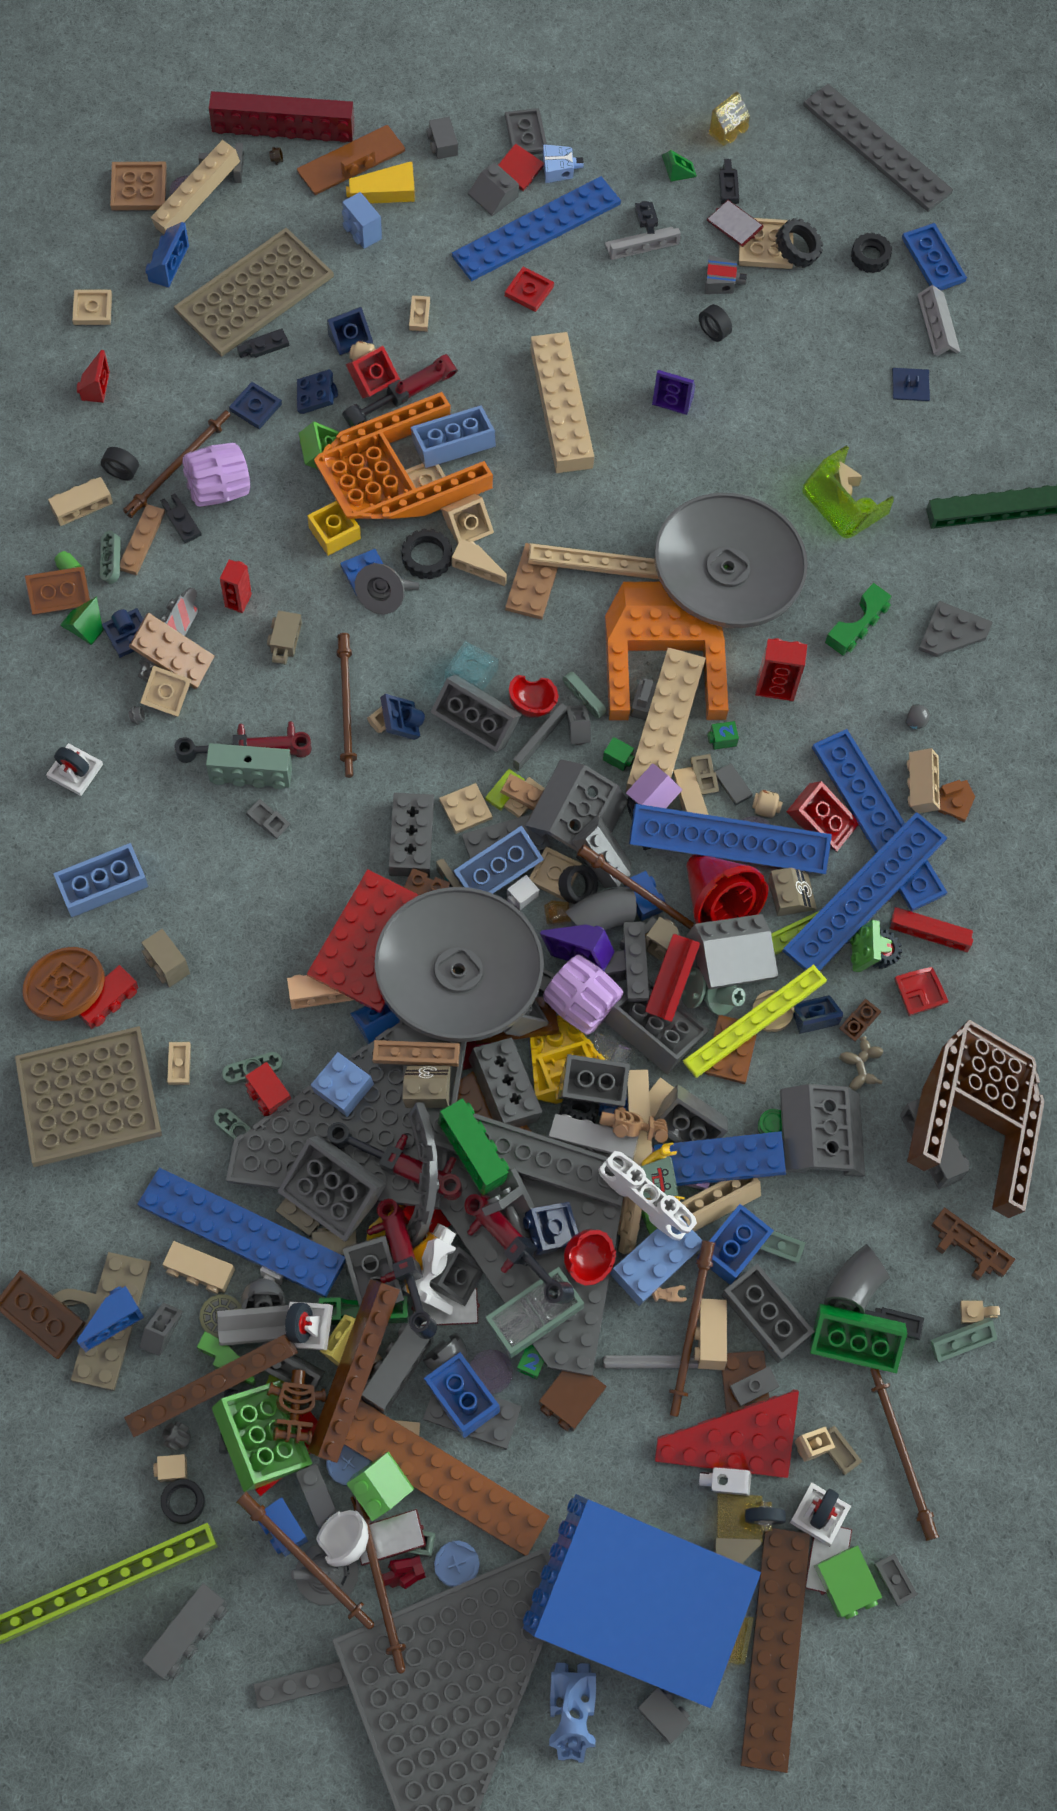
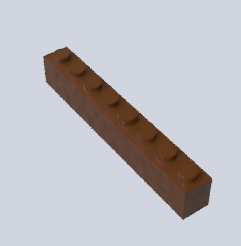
M370 1279L308 1447V1452L320 1458L338 1462L400 1289Z
M284 1334L125 1416L124 1418L133 1437L298 1353L296 1346Z

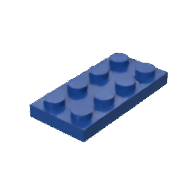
M935 223L903 233L902 240L929 286L933 285L939 290H944L966 282L967 277Z

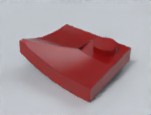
M933 967L912 971L894 978L908 1016L948 1004L947 996Z

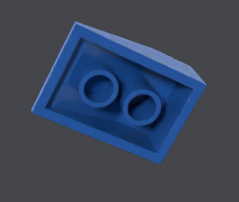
M739 1204L710 1239V1242L716 1243L711 1261L713 1267H710V1269L731 1285L774 1230Z
M126 1286L123 1288L117 1287L109 1293L110 1295L105 1298L77 1339L78 1344L85 1352L144 1318Z
M461 1352L424 1377L425 1382L463 1438L500 1412L499 1404Z

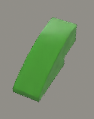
M206 1331L197 1346L200 1352L215 1358L213 1362L215 1369L239 1358L228 1345H219V1339ZM253 1376L243 1381L252 1386L256 1384Z

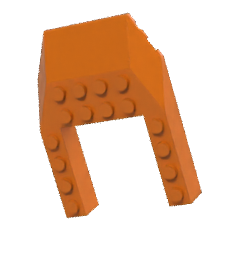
M443 392L339 432L336 439L331 444H328L322 453L316 456L314 462L347 519H395L426 516L470 495H478L493 488V474L485 461L415 488L389 444L412 435V426L450 415V404Z
M623 582L605 615L609 720H629L628 651H667L668 648L679 651H703V657L706 658L704 663L706 719L726 720L729 708L723 628L699 620L684 611L669 597L661 582Z

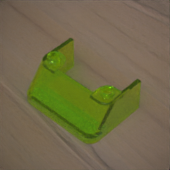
M847 445L825 458L804 482L802 491L841 537L852 538L888 515L894 497L890 496L878 505L868 497L861 498L858 501L852 498L834 477L839 472V462L845 463L849 449Z

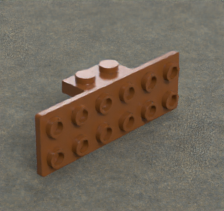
M385 125L298 167L297 172L312 193L317 195L405 152V147L391 128Z

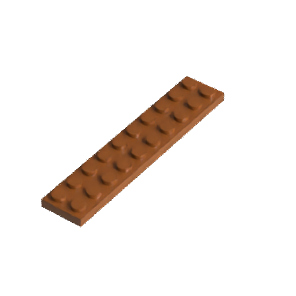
M360 1400L344 1443L345 1446L371 1462L389 1451L413 1488L522 1555L526 1556L529 1554L549 1515Z

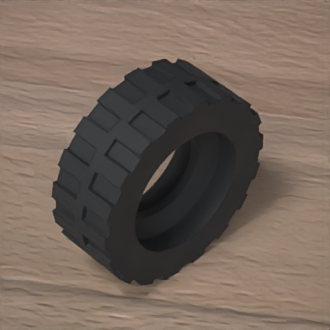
M871 232L860 235L853 244L851 260L855 267H858L861 271L863 270L866 273L880 272L889 264L892 254L891 243L881 234ZM874 247L880 252L879 258L870 259L863 255L864 248Z

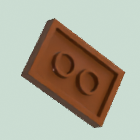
M84 566L25 575L32 615L77 608L90 600Z
M719 1015L713 1038L739 1019ZM757 1034L705 1071V1074L745 1084Z

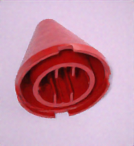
M695 854L688 859L686 867L696 924L758 915L767 900L768 884L759 870L752 866L710 856Z

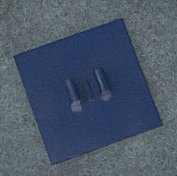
M892 368L893 399L930 401L928 369Z

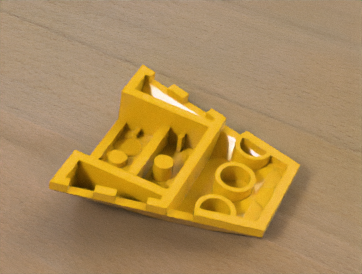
M560 1015L557 1016L559 1034L530 1038L535 1095L538 1100L555 1104L563 1101V1099H558L560 1077L567 1054L605 1060L602 1054H599L594 1048V1044L590 1039H587L581 1031L565 1021Z

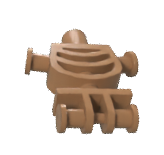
M623 1107L616 1108L614 1114L601 1113L599 1124L613 1127V1132L617 1137H636L640 1135L641 1131H645L649 1141L652 1140V1137L660 1143L668 1139V1127L664 1119H657L655 1121L653 1116H649L648 1124L643 1123L640 1115L626 1111Z

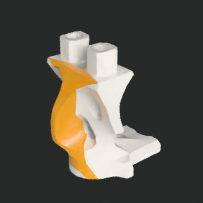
M438 1223L433 1233L428 1232L426 1239L413 1250L423 1274V1278L415 1282L420 1299L423 1302L451 1315L453 1306L443 1300L430 1287V1281L445 1269L447 1255L456 1250L451 1245L456 1233ZM406 1284L404 1285L403 1290L409 1293L408 1286Z

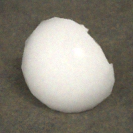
M352 1510L338 1511L329 1517L321 1527L316 1538L319 1546L327 1554L325 1559L329 1565L334 1567L347 1566L360 1558L366 1549L369 1538L367 1523L357 1511Z

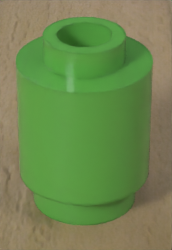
M66 551L60 552L54 559L59 570L82 567Z

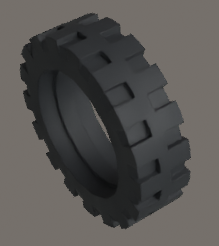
M793 218L792 220L789 219L778 230L775 242L778 244V251L782 253L784 259L788 260L787 262L795 264L796 267L802 266V268L812 265L820 257L823 251V242L820 240L821 236L817 234L816 228H812L809 222ZM789 233L801 236L809 247V253L799 251L792 244Z
M421 529L419 532L416 530L412 535L406 537V542H403L401 550L402 563L405 569L410 571L411 575H416L420 579L438 578L442 573H446L448 567L451 566L452 545L442 532L439 531L438 533L434 529ZM433 543L441 548L443 557L436 564L421 565L412 559L411 552L418 544Z

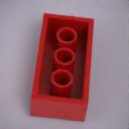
M778 638L768 639L758 672L755 696L794 701L805 667L808 644H802L798 641H782Z

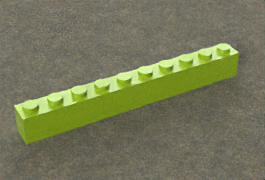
M205 1523L1 1614L0 1644L6 1643L218 1548L211 1526Z

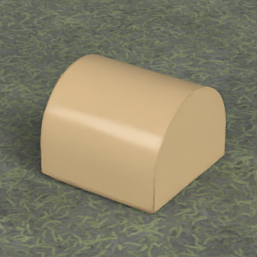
M381 706L367 717L369 724L378 733L386 729Z

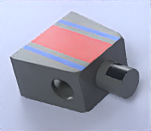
M709 255L704 294L734 293L735 284L746 285L747 274L736 273L737 263L735 261Z

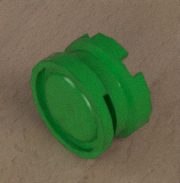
M768 1109L761 1115L757 1125L760 1134L782 1132L781 1110Z

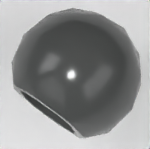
M920 704L912 705L906 723L913 729L925 727L930 720L929 710Z

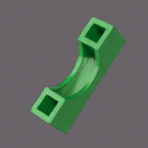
M873 583L862 595L859 603L864 617L854 623L839 621L828 633L825 643L842 656L847 651L851 653L857 645L856 641L859 638L862 640L866 636L869 626L874 627L880 619L879 615L881 613L885 614L891 606L889 602L892 595Z
M403 1296V1301L395 1303L388 1324L408 1323L407 1296ZM341 1297L319 1298V1304L333 1305L331 1325H338L344 1315L356 1318L360 1308L358 1300H348Z

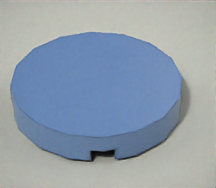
M344 1445L338 1462L327 1460L326 1467L329 1475L335 1482L347 1486L346 1483L352 1475L370 1464L371 1461Z
M449 1542L442 1546L436 1554L434 1561L435 1573L442 1583L453 1588L477 1576L479 1570L478 1555L474 1548L466 1542Z

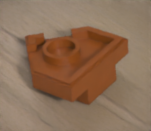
M959 779L941 786L940 810L938 812L951 815L965 823L975 799V795L967 780L961 782Z

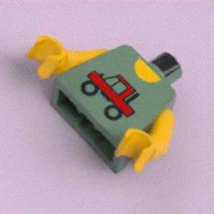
M666 1143L641 1162V1168L645 1171L646 1178L664 1194L674 1196L680 1201L684 1197L678 1196L673 1161L671 1157H667L676 1155L677 1152H670L669 1148L674 1143ZM643 1192L644 1197L647 1200H651L649 1193Z

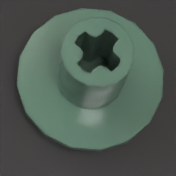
M691 968L681 995L684 1004L688 1008L698 1007L706 996L708 986L699 968Z
M737 985L710 990L707 987L704 1001L707 1002L711 1012L716 1015H725L731 1012L734 1006H741L744 1003L745 992L742 988H738Z

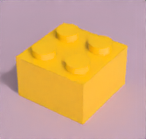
M337 501L307 515L308 527L327 556L361 539L360 526L355 519L346 518Z

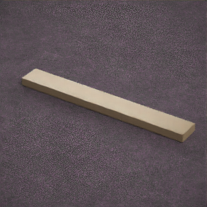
M531 543L529 546V564L659 580L655 562L652 558Z

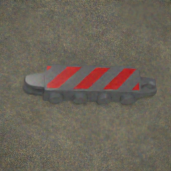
M190 587L177 598H172L166 606L168 609L166 614H163L159 619L184 636L198 612L197 606L193 604L197 597L195 588ZM140 654L142 658L139 662L141 668L138 677L148 682L153 666H159Z

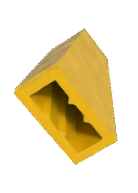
M406 162L350 178L349 186H346L347 198L361 192L369 203L415 202L413 163Z

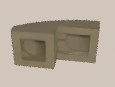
M711 754L691 757V766L693 767L701 794L719 792Z

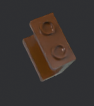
M562 1371L540 1399L538 1405L541 1406L540 1411L547 1417L554 1416L559 1420L557 1424L565 1431L570 1429L574 1432L607 1386L593 1375L591 1377Z

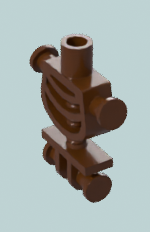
M292 1370L291 1383L284 1382L280 1387L273 1385V1382L269 1384L267 1395H276L278 1409L290 1415V1420L276 1419L274 1421V1426H283L285 1430H279L278 1427H275L273 1441L284 1439V1442H289L290 1438H294V1443L296 1444L299 1441L306 1442L308 1445L311 1443L312 1431L305 1433L301 1432V1429L310 1430L313 1427V1423L298 1421V1418L309 1413L314 1408L315 1400L325 1402L326 1391L324 1388L321 1391H314L313 1385H305L304 1370ZM305 1396H308V1397H309L308 1399H304V1400H301V1399H300L301 1397H305ZM284 1403L291 1405V1409L285 1406ZM309 1403V1406H308L307 1409L299 1410V1409H300V1406H303V1405H306V1404ZM291 1428H295V1433H291Z

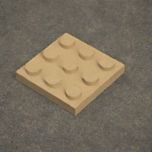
M754 218L764 228L743 247L739 245L738 266L792 269L793 263L790 264L786 258L782 257V253L777 249L778 244L775 242L777 239L776 233L788 220ZM789 233L790 240L793 244V233Z

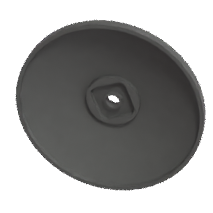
M711 493L683 503L664 521L658 533L654 550L656 572L669 597L690 615L709 624L721 627L748 628L759 626L778 618L795 603L802 591L807 576L808 563L805 546L792 523L772 506L742 494ZM729 565L733 570L728 571L723 566Z
M442 888L426 892L408 901L392 915L384 926L375 951L377 985L390 1010L415 1031L444 1041L470 1042L482 1040L508 1029L519 1021L532 1006L538 995L543 977L544 961L541 943L528 919L515 906L503 898L474 888ZM461 967L464 969V973L460 975L455 974L453 969Z

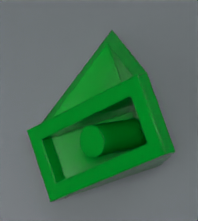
M672 150L662 154L670 182L697 177L693 163Z
M97 596L72 610L60 624V626L90 645L103 632Z

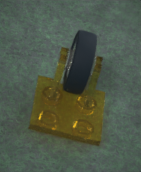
M717 1494V1538L758 1539L763 1542V1532L772 1531V1525L784 1524L786 1522L785 1510L772 1508V1502L762 1501V1496Z

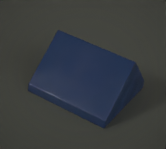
M362 307L327 319L328 335L339 355L350 352L351 346L355 345L358 341L373 343Z
M830 995L802 1001L794 1006L793 1015L799 1034L837 1026L843 1018V1012Z

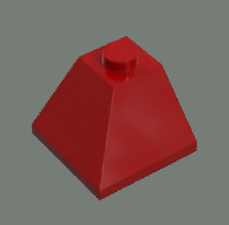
M100 350L82 374L81 381L77 383V393L80 394L81 401L104 403L110 373L105 350Z

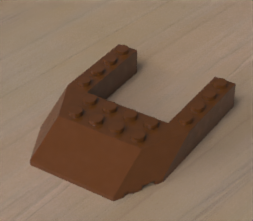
M967 1020L942 1047L922 1088L907 1162L923 1171L941 1163L951 1108L954 1106L1005 1135L992 1210L1007 1218L1025 1212L1044 1108L1043 1095H1040L1038 1089L1040 1080L1036 1072L1035 1058L975 1022Z

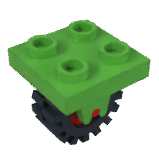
M871 920L863 925L850 940L852 944L851 963L853 964L854 972H862L870 966L874 968L879 967V969L888 968L901 958L899 954L902 953V949H899V947L902 945L897 943L899 938H894L893 932L888 934L889 930L885 929L883 931V929H880V921Z

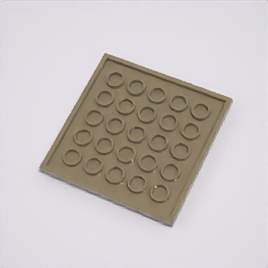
M140 1026L15 1056L33 1167L162 1136Z

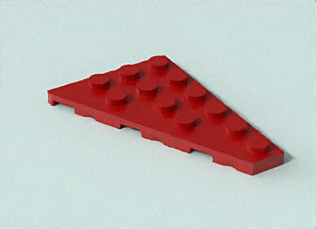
M793 1389L786 1394L776 1395L766 1401H759L745 1406L743 1409L731 1413L728 1412L720 1417L699 1422L692 1427L682 1428L672 1434L657 1437L655 1462L711 1469L716 1467L748 1470L751 1474L788 1478L799 1391Z

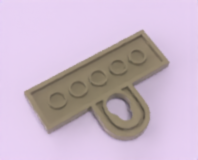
M108 1252L96 1294L76 1289H64L53 1295L65 1306L85 1304L89 1307L90 1316L85 1321L86 1324L77 1337L81 1335L105 1298L117 1287L123 1288L126 1286L139 1307L151 1261ZM133 1325L87 1352L80 1346L71 1381L115 1391Z

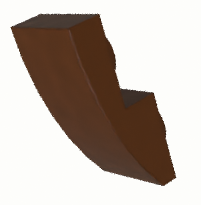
M865 998L839 1029L856 1042L882 1011Z

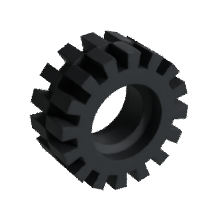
M563 1100L559 1115L566 1114L574 1119L589 1120L595 1124L599 1113V1105ZM573 1109L581 1110V1111H583L584 1113L576 1112V1111L573 1110Z

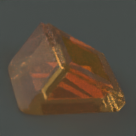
M551 900L544 905L547 924L571 921V918L566 914V911L569 909L568 902Z

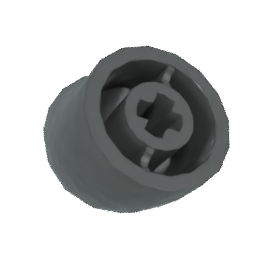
M629 887L606 889L582 899L569 908L566 914L577 926L586 924L600 926L607 931L623 926L624 922H633L635 920L637 907L635 893Z
M867 1244L856 1251L838 1271L827 1291L824 1300L825 1305L864 1314L872 1295L890 1278L881 1261Z

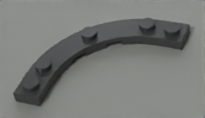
M424 1102L415 1103L408 1115L417 1143L419 1160L423 1161L418 1190L420 1193V1204L415 1205L413 1215L406 1226L413 1250L429 1232L436 1193L439 1190L435 1145L436 1134L434 1129H432L428 1111H426Z

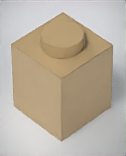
M185 1454L158 1456L157 1463L153 1465L154 1477H158L159 1482L187 1479V1457Z

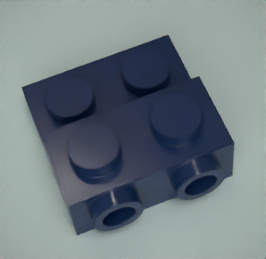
M570 1202L531 1208L524 1214L523 1225L526 1230L529 1229L531 1236L529 1239L537 1247L535 1251L536 1256L566 1248L569 1240L579 1233Z

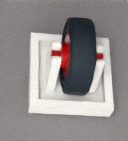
M68 743L66 747H60L54 755L56 761L46 776L48 779L82 796L103 766L101 760Z
M290 1302L285 1319V1334L288 1340L294 1343L296 1348L327 1350L333 1305Z
M811 1483L790 1523L830 1547L851 1506L838 1498L839 1494L834 1490L828 1489L825 1491Z

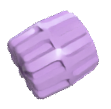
M236 443L207 446L184 455L183 472L188 480L187 488L190 490L191 499L195 502L196 506L221 504L249 494L250 478L247 464L240 447Z
M576 955L554 976L545 989L543 998L565 1021L588 1035L604 1022L612 1007L621 1000L623 990L598 966L582 955Z

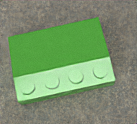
M280 1380L273 1382V1385L280 1387ZM269 1384L222 1398L212 1407L244 1492L269 1484L313 1464L304 1442L299 1441L296 1444L294 1443V1438H290L289 1442H284V1439L273 1441L275 1427H278L279 1430H285L283 1426H274V1421L276 1419L290 1420V1415L278 1409L276 1395H267ZM291 1428V1433H295V1428Z

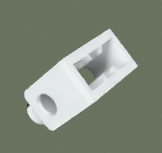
M714 1467L713 1473L700 1472L699 1485L712 1487L714 1493L750 1497L751 1472L748 1470ZM721 1477L728 1478L726 1485L719 1484Z

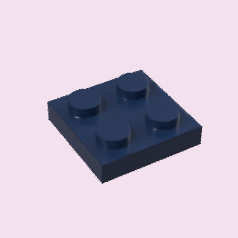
M251 382L229 406V410L260 430L282 405V400L254 382Z

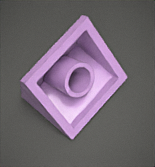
M652 763L626 794L637 804L667 808L682 789L665 772Z

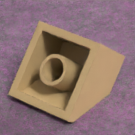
M476 494L441 508L445 522L458 544L461 539L474 542L494 533L483 498Z

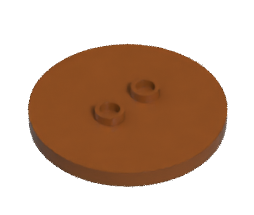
M66 947L52 951L39 959L27 973L22 990L24 1001L30 1011L41 1019L62 1021L73 1018L87 1010L99 997L105 981L103 966L92 952L83 948Z

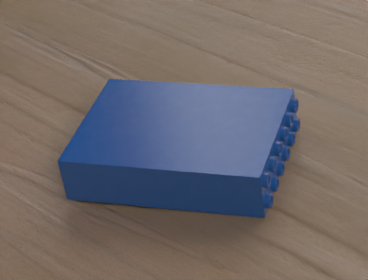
M575 1494L574 1498H571L568 1503L567 1517L559 1526L558 1533L560 1535L556 1543H553L549 1555L551 1558L549 1563L542 1569V1580L539 1588H536L533 1592V1603L530 1611L527 1610L524 1615L523 1629L536 1638L711 1708L761 1572Z

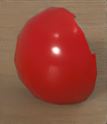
M517 675L512 679L508 693L513 708L529 718H538L548 714L557 704L559 696L556 686L550 679L540 678L538 681L530 682L525 679V676Z
M596 1229L583 1230L574 1235L567 1243L564 1253V1265L567 1272L576 1282L583 1285H594L602 1281L610 1273L615 1262L616 1250L611 1238L607 1235L608 1233Z

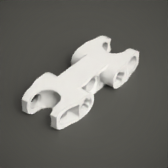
M614 1151L598 1169L600 1176L612 1189L621 1196H628L648 1214L651 1223L671 1239L680 1241L697 1224L695 1216L677 1198L664 1194L646 1178L645 1171L622 1152ZM613 1158H620L623 1161V1167L616 1163ZM607 1166L615 1176H608L605 1173V1167ZM643 1192L649 1193L651 1200H647ZM680 1216H686L689 1218V1227H687L686 1223L680 1218ZM671 1226L678 1229L681 1234H674L671 1231Z

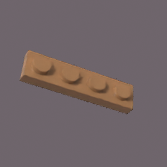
M146 505L120 561V571L133 575L138 574L165 515V509Z
M510 773L500 793L534 810L543 791ZM570 821L569 825L571 829L573 828L575 821Z
M375 1040L372 1060L373 1063L458 1067L460 1044Z

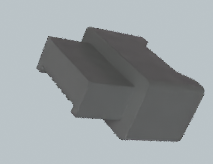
M644 678L639 681L632 705L631 717L642 720L647 719L657 686L653 683V680Z

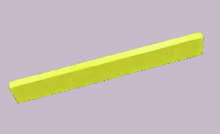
M812 965L684 1059L683 1063L695 1078L699 1077L825 984L827 979L815 965Z

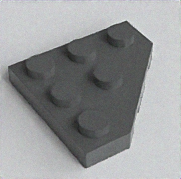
M939 601L918 650L938 657L946 652L985 641L993 622Z

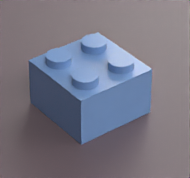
M361 192L342 202L343 227L346 232H350L353 235L356 244H360L365 249L382 239L381 216Z
M337 1052L313 1081L311 1087L314 1093L348 1117L374 1085V1082L369 1074Z

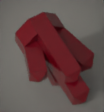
M419 1555L411 1558L391 1560L388 1565L390 1571L382 1574L384 1586L389 1585L392 1588L401 1586L407 1589L418 1580L426 1578Z

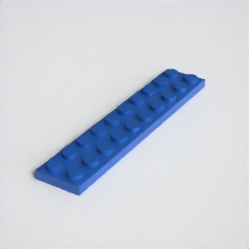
M600 176L452 252V257L472 282L619 206L621 200L603 177Z
M845 729L813 744L812 749L850 812L856 818L858 825L873 850L877 853L900 830L905 822L848 729ZM928 860L898 890L911 912L946 896L948 893Z
M634 804L629 844L826 874L832 834Z
M916 812L783 948V952L802 969L807 970L812 965H815L821 971L854 937L860 928L947 840V837Z
M161 1168L157 1170L137 1204L140 1208L325 1298L346 1263L345 1256Z

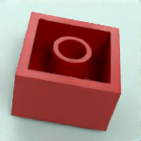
M384 346L377 347L345 364L362 399L374 395L388 387L389 384L400 379Z
M267 1062L245 1076L247 1093L252 1101L257 1100L258 1109L264 1117L270 1116L277 1111V1108L291 1099L289 1092Z

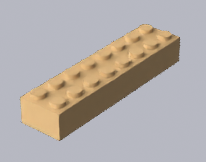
M568 333L531 336L530 350L556 473L592 469L594 453Z
M672 648L667 649L627 782L626 792L652 763L670 778L672 777L704 668L705 657Z

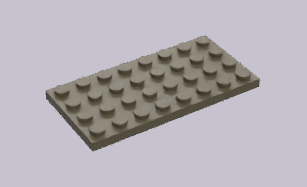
M285 228L176 304L174 310L222 357L334 277V273L291 231Z

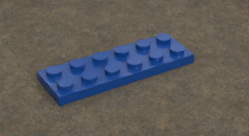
M782 1132L674 1143L669 1149L670 1152L676 1151L677 1154L667 1156L672 1158L677 1186L786 1175ZM663 1144L654 1145V1151L660 1149Z

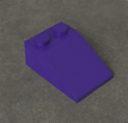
M657 370L652 405L687 415L694 397V380Z
M586 924L542 930L540 932L551 956L569 961L576 955H582L603 971H605L615 952L605 930L600 926Z

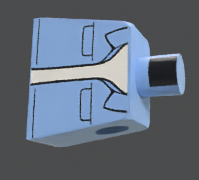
M543 145L545 183L572 179L574 169L584 167L583 157L573 158L571 147Z

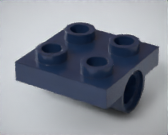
M330 369L297 379V411L300 414L333 405V399L338 397V389L333 382V372Z
M138 608L129 612L125 609L118 610L111 616V620L102 624L119 658L134 652L129 645L143 621Z
M389 694L382 695L380 699L386 732L413 740L421 737L419 727L424 722V712L416 709L413 701Z

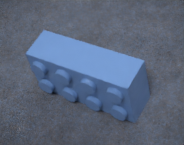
M482 405L411 427L413 445L425 468L496 447L495 430Z
M520 826L452 872L462 887L479 889L493 894L544 859L524 828Z
M131 843L53 873L71 918L148 887L145 875Z
M671 1226V1231L674 1234H681L678 1229ZM657 1228L610 1272V1275L640 1306L701 1250L702 1239L691 1230L680 1241L673 1240Z

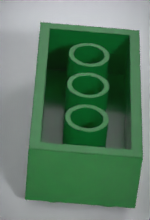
M462 1098L441 1110L437 1123L483 1196L505 1183L509 1173L507 1171L509 1166L504 1158H499L496 1153L498 1149L493 1140H488L486 1137V1129L482 1122H477L473 1116L475 1112L469 1102L465 1103Z
M819 1303L813 1327L815 1332L812 1334L809 1343L810 1354L897 1374L907 1337L905 1323Z

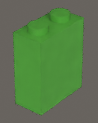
M858 1545L852 1546L813 1565L837 1617H845L846 1620L858 1614V1609L865 1607L866 1610L878 1605L877 1600L882 1598Z

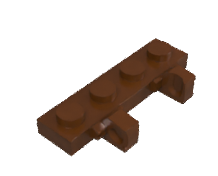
M945 1207L931 1225L940 1232L938 1237L942 1239L936 1247L938 1252L943 1254L950 1244L954 1247L958 1245L976 1258L974 1262L978 1266L971 1274L976 1280H979L985 1272L990 1274L992 1271L1002 1278L1015 1261V1258Z

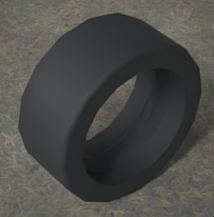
M712 304L700 312V326L703 332L713 341H722L732 332L731 320L720 306Z
M119 447L107 448L100 461L102 468L108 474L127 481L133 479L139 467V462L135 456Z
M569 866L563 870L559 877V892L567 902L576 904L582 899L597 893L598 878L595 872L588 866ZM577 872L585 880V891L582 896H576L571 887L572 877Z
M177 1479L170 1482L164 1488L161 1495L163 1513L172 1522L177 1524H188L195 1521L202 1514L205 1507V1497L202 1489L189 1479ZM180 1488L192 1490L196 1497L194 1509L186 1515L174 1513L169 1505L172 1493Z

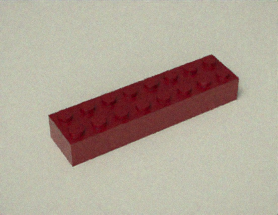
M211 91L209 115L212 132L218 134L260 135L272 138L287 137L289 139L302 138L306 140L340 141L342 143L353 141V101Z

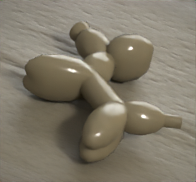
M866 1036L859 1038L862 1052L858 1055L851 1052L840 1054L842 1062L856 1065L859 1075L849 1085L854 1091L861 1088L864 1082L881 1085L883 1080L877 1079L873 1074L866 1072L864 1062L868 1058H879L883 1054L882 1048L870 1046Z

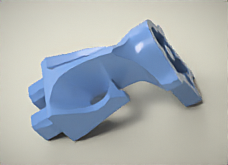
M556 1663L555 1671L551 1672L550 1717L561 1714V1722L555 1733L551 1735L549 1746L557 1749L558 1760L574 1759L583 1763L586 1748L595 1747V1738L588 1733L586 1723L588 1716L594 1715L596 1673H591L590 1664L587 1663L578 1664L577 1673L568 1672V1664ZM584 1695L588 1697V1702L586 1703L581 1700V1697ZM559 1697L564 1701L561 1707L556 1705V1700ZM573 1710L579 1718H573L570 1715V1711Z

